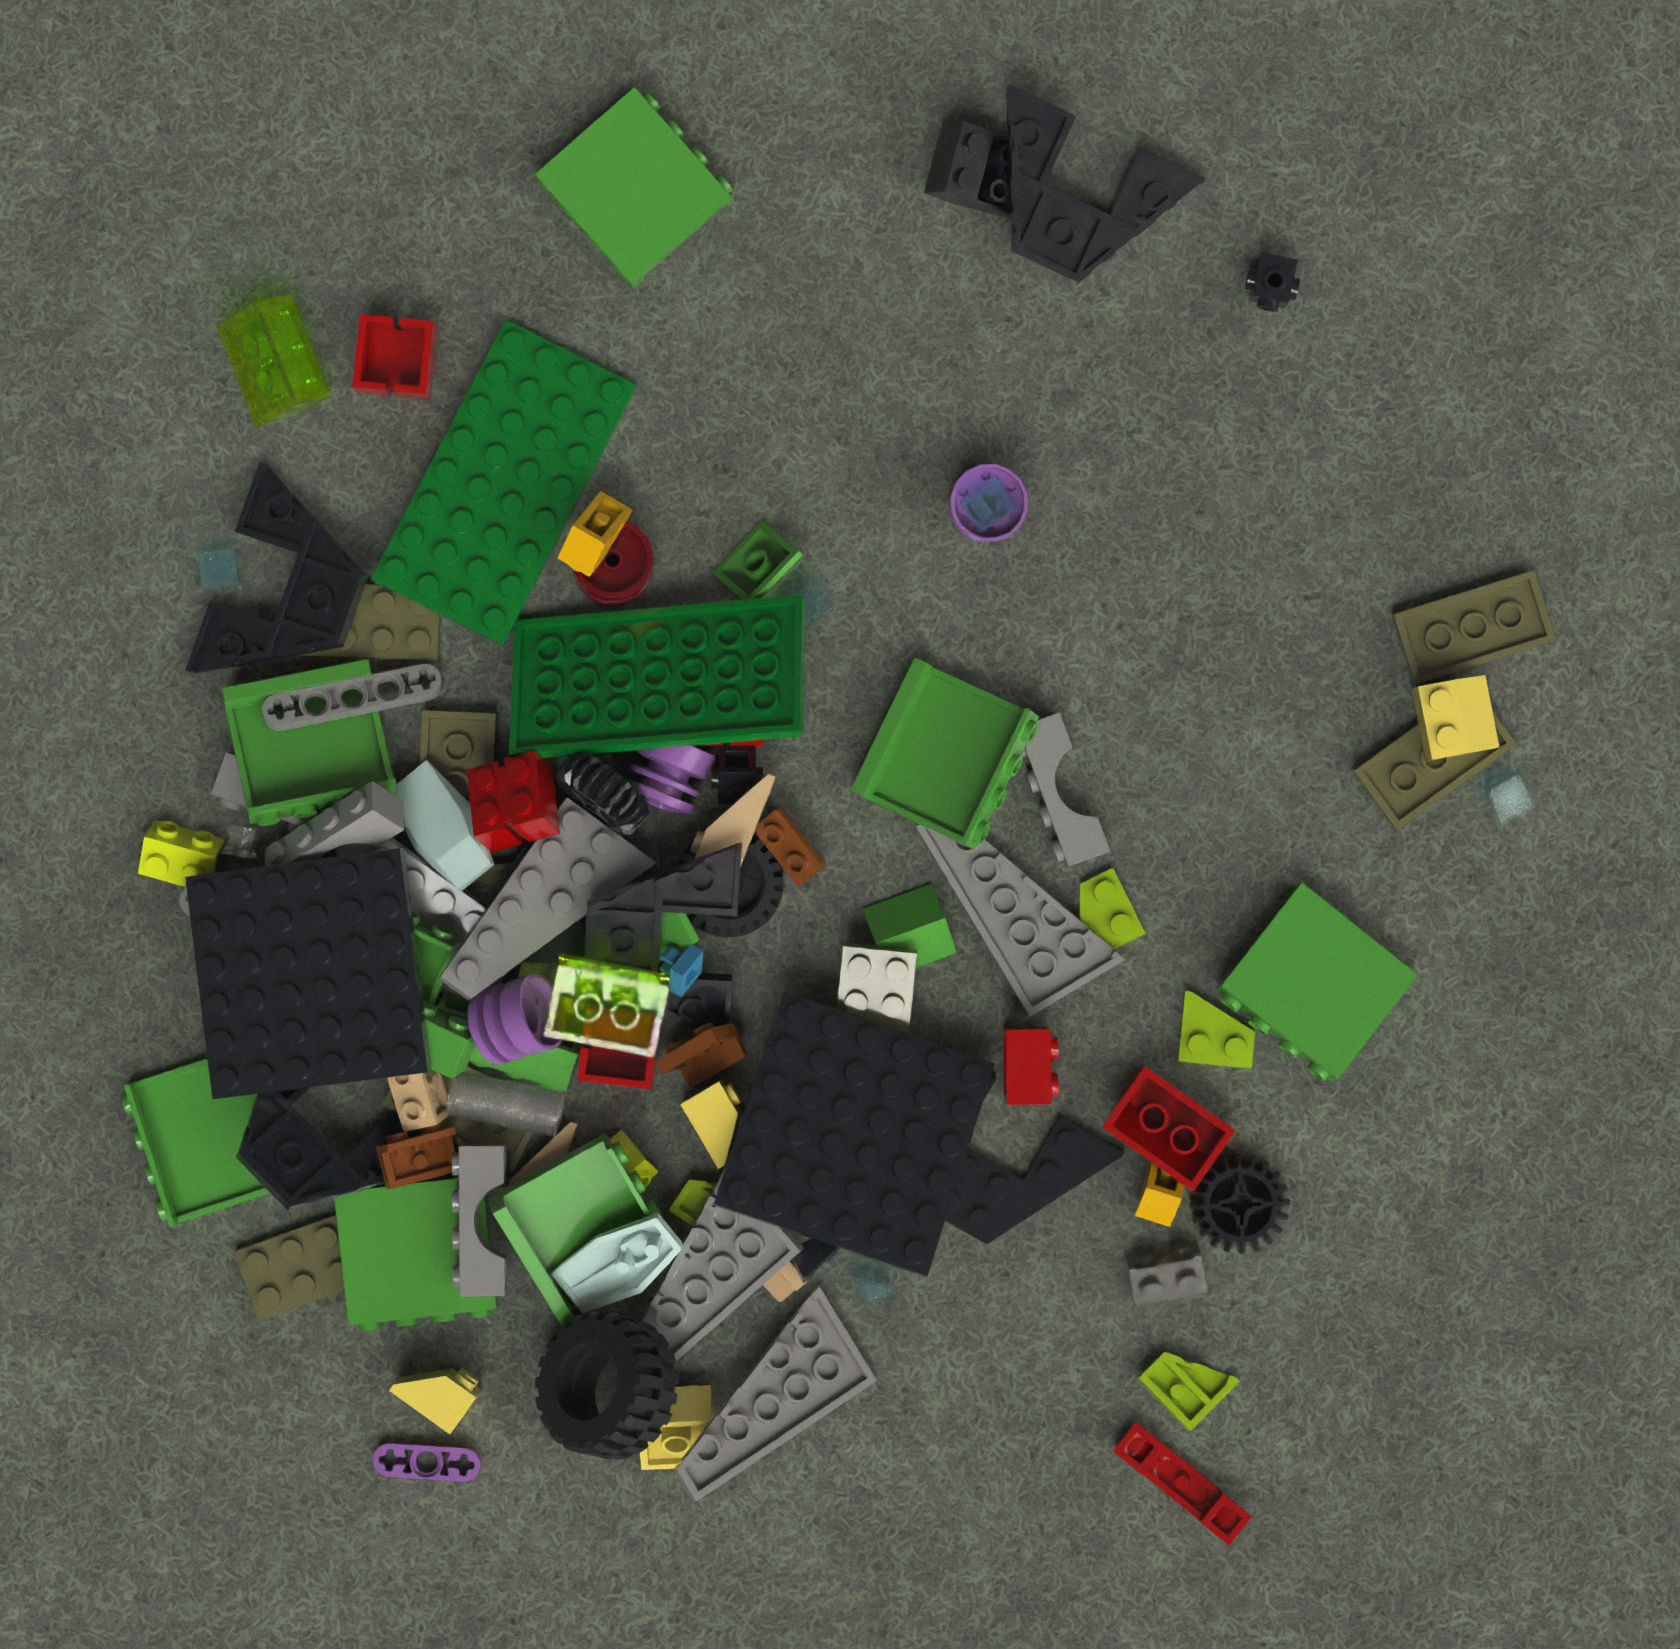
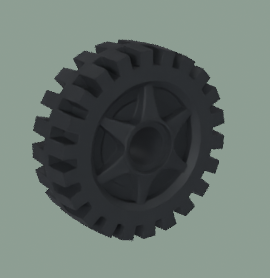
M753 834L740 867L737 916L685 913L689 921L700 930L718 937L744 936L762 927L777 910L783 894L782 868L758 836ZM693 842L685 849L677 866L695 859L696 853L690 851Z

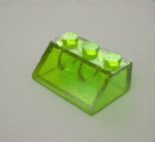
M291 293L257 300L217 326L256 429L310 409L331 396Z
M559 953L551 988L544 1036L654 1057L670 988L669 974Z

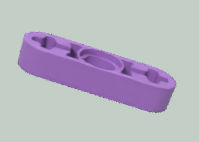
M386 1442L375 1451L373 1465L379 1474L386 1477L466 1482L472 1480L480 1471L481 1457L475 1449L468 1446ZM388 1449L394 1450V1456L406 1458V1449L413 1450L410 1458L412 1471H405L407 1463L401 1462L395 1463L393 1469H388L387 1463L381 1461L380 1456L386 1455ZM430 1451L436 1455L438 1465L435 1470L425 1472L418 1467L417 1457L421 1452ZM443 1452H450L448 1460L452 1461L460 1460L462 1454H467L468 1461L474 1462L475 1466L470 1467L467 1474H462L458 1466H448L449 1474L442 1473L441 1471L445 1463Z

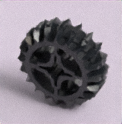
M575 752L572 756L566 757L559 766L560 769L555 774L558 785L578 806L616 833L628 836L636 829H639L644 823V818L650 811L643 796L626 779L621 777L618 772L601 762L597 757H592L589 753Z
M1235 1153L1233 1156L1234 1165H1229L1228 1159L1225 1156L1219 1157V1162L1222 1169L1217 1170L1212 1164L1209 1171L1213 1175L1209 1179L1204 1176L1201 1180L1205 1184L1203 1190L1196 1187L1194 1192L1190 1191L1194 1195L1201 1196L1200 1201L1189 1202L1191 1209H1201L1200 1214L1192 1217V1222L1195 1224L1203 1221L1206 1222L1199 1230V1234L1206 1236L1213 1231L1214 1234L1209 1242L1212 1246L1215 1247L1222 1238L1225 1239L1223 1243V1251L1230 1252L1233 1242H1237L1239 1254L1245 1253V1242H1249L1251 1248L1254 1251H1258L1260 1247L1257 1238L1262 1237L1264 1242L1271 1244L1273 1240L1266 1232L1270 1228L1276 1233L1280 1234L1283 1229L1274 1223L1276 1217L1282 1220L1288 1219V1214L1278 1211V1207L1290 1205V1200L1288 1198H1278L1277 1195L1285 1192L1287 1186L1286 1184L1273 1185V1182L1280 1177V1173L1273 1171L1266 1176L1265 1173L1270 1165L1267 1161L1260 1163L1257 1169L1254 1168L1256 1163L1254 1155H1249L1246 1165H1242V1157L1239 1153ZM1244 1173L1257 1177L1265 1186L1269 1197L1250 1196L1244 1182ZM1233 1174L1229 1194L1225 1197L1210 1199L1215 1186L1222 1179ZM1239 1192L1244 1194L1243 1199H1248L1250 1202H1258L1257 1204H1248V1206L1242 1207L1240 1215L1235 1213L1237 1209L1234 1207L1221 1205L1236 1201ZM1269 1208L1264 1221L1257 1228L1246 1233L1249 1215L1253 1211ZM1210 1210L1230 1212L1233 1224L1235 1225V1234L1220 1229L1214 1222Z

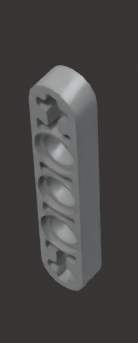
M419 664L277 693L269 696L264 701L262 716L265 724L270 729L284 731L426 702L434 699L440 693L441 675L434 666ZM426 675L427 679L432 681L430 689L423 690L422 685L417 684L420 682V676ZM405 678H408V684L412 685L410 686L411 694L405 695V683L403 681ZM384 682H393L399 687V692L393 698H384L378 693L379 686ZM349 689H356L362 693L363 698L359 704L349 706L341 699L343 693ZM314 696L323 698L326 702L325 709L320 713L309 712L305 708V703L309 698ZM299 700V711L301 713L299 717H296L295 710H291L294 709L293 701ZM281 705L283 710L290 711L284 712V719L277 720L276 715L271 714L274 712V706Z

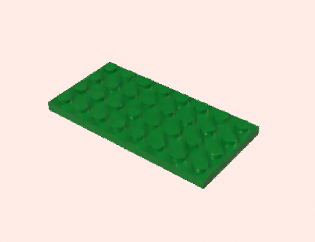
M505 319L377 565L371 581L504 647L617 428L637 385Z
M803 595L517 620L514 627L509 756L513 757L535 750L542 758L572 756L575 752L597 754L803 737L805 599Z

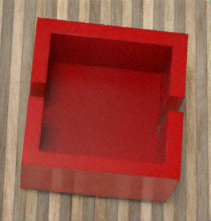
M359 314L352 388L360 394L390 396L391 389H393L397 397L430 400L438 329L434 321L400 318L399 325L403 330H397V322L393 317Z
M535 750L505 758V766L495 761L467 769L473 835L490 852L522 844L521 836L508 823H511L512 827L528 842L560 834L553 769Z
M586 1006L582 1040H591V1047H581L577 1081L651 1090L654 1083L657 1055L650 1054V1048H658L662 1015Z
M1003 1028L1004 1102L1006 1105L1052 1104V1096H1058V1074L1051 1072V1059H1058V1036L1051 1035V1029Z

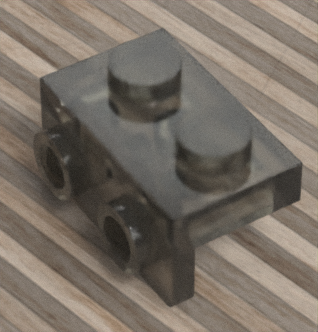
M1179 1237L1172 1241L1153 1245H1140L1124 1251L1135 1307L1208 1293L1203 1259L1196 1237Z

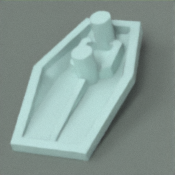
M426 760L396 784L395 796L403 800L404 829L416 853L460 891L464 890L494 866L490 851L473 835L470 802L430 761Z
M655 1213L598 1234L552 1270L550 1275L582 1313H586L642 1293L682 1250L683 1243L660 1214Z

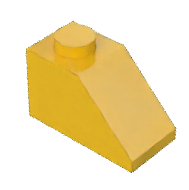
M600 491L573 524L558 555V559L568 564L575 571L582 572L590 577L605 558L633 509Z
M1149 1161L1141 1186L1135 1216L1170 1227L1182 1200L1185 1186Z

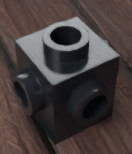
M1262 252L1258 257L1256 269L1249 268L1245 289L1251 291L1249 301L1257 302L1256 307L1258 309L1278 312V308L1285 309L1289 299L1296 300L1300 285V279L1294 277L1298 260ZM1268 280L1274 281L1277 287L1270 286Z
M719 746V766L711 767V789H718V804H733L763 777V767H756V746Z

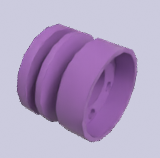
M980 464L967 470L954 483L949 496V513L955 527L966 537L979 542H996L1012 535L1023 523L1028 510L1027 492L1021 479L1010 469L997 464ZM981 494H984L986 497H996L997 501L993 504L994 513L991 514L988 510L981 512L977 506L981 504V499L979 498Z
M693 746L635 750L649 761L647 766L629 764L628 770L642 775L640 783L627 778L624 779L637 789V792L643 796L648 804L670 813H687L692 815L695 806L681 801V796L684 792L699 798L701 793L687 784L689 777L707 779L715 756Z
M532 973L513 979L506 984L500 983L493 987H487L471 998L468 1007L469 1029L475 1046L482 1056L492 1064L503 1065L512 1060H520L527 1055H536L553 1050L561 1044L565 1035L566 1022L559 995L552 984L539 974Z

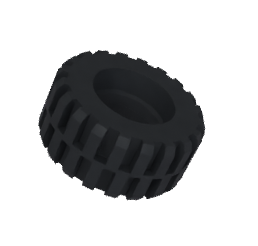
M605 1311L581 1314L572 1320L573 1323L567 1322L558 1330L560 1335L557 1338H551L546 1346L549 1349L546 1356H541L538 1367H541L540 1376L535 1378V1388L539 1391V1396L535 1397L536 1406L543 1413L540 1419L545 1429L550 1430L551 1438L556 1443L562 1444L565 1449L610 1460L613 1458L619 1460L626 1459L632 1456L633 1453L639 1454L649 1446L648 1441L654 1442L661 1435L662 1431L660 1428L662 1425L669 1423L672 1414L669 1413L671 1406L676 1404L678 1394L674 1392L675 1384H679L678 1371H675L673 1365L677 1363L673 1351L667 1349L669 1343L663 1334L658 1333L656 1328L649 1323ZM614 1357L618 1368L617 1388L608 1407L599 1414L595 1397L597 1381L604 1366Z

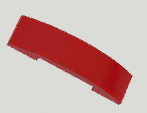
M1137 1422L1133 1424L1113 1450L1115 1454L1186 1509L1228 1546H1230L1252 1518L1240 1505Z

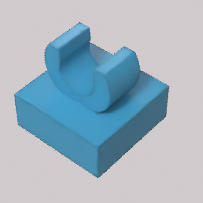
M689 945L685 952L681 954L677 949L668 947L660 957L664 961L660 971L670 977L669 991L682 997L702 973L703 950L694 945Z

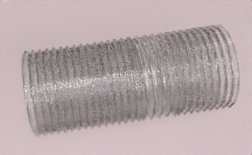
M464 1071L452 1079L446 1114L455 1118L476 1120L481 1123L487 1122L488 1124L491 1123V1125L495 1124V1126L498 1124V1126H507V1128H516V1130L520 1128L521 1131L527 1130L528 1132H535V1134L538 1132L539 1134L542 1133V1135H553L555 1137L557 1136L561 1121L565 1091L561 1092V1090L535 1085L530 1087V1084L526 1085L525 1083L521 1086V1082L517 1083L513 1080L492 1078L487 1075L481 1076L480 1074L477 1075V1073H466Z

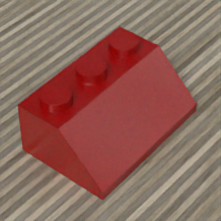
M1143 1065L1139 1067L1120 1094L1102 1125V1128L1193 1192L1236 1132L1235 1129Z

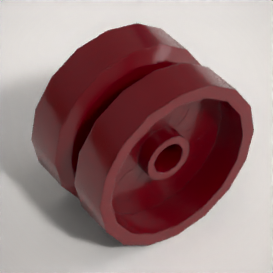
M626 521L605 558L590 577L573 569V575L579 590L590 601L604 607H621L636 601L647 590L653 577V551L647 536L636 525ZM612 557L618 558L619 564L615 567H610L606 564L611 561Z

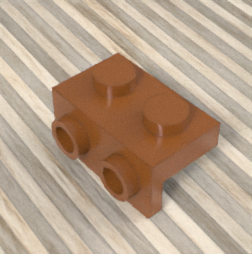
M782 807L774 810L757 824L755 833L797 886H800L827 865Z
M713 1022L694 1030L693 1034L695 1037L688 1042L682 1039L666 1047L667 1054L655 1062L661 1074L681 1070L688 1086L695 1088L746 1058L748 1052L733 1023L715 1027Z
M440 1122L437 1125L421 1128L422 1134L409 1137L408 1131L386 1136L387 1143L376 1146L386 1190L452 1173V1154L455 1153L451 1135L457 1134L456 1128H444L443 1123Z

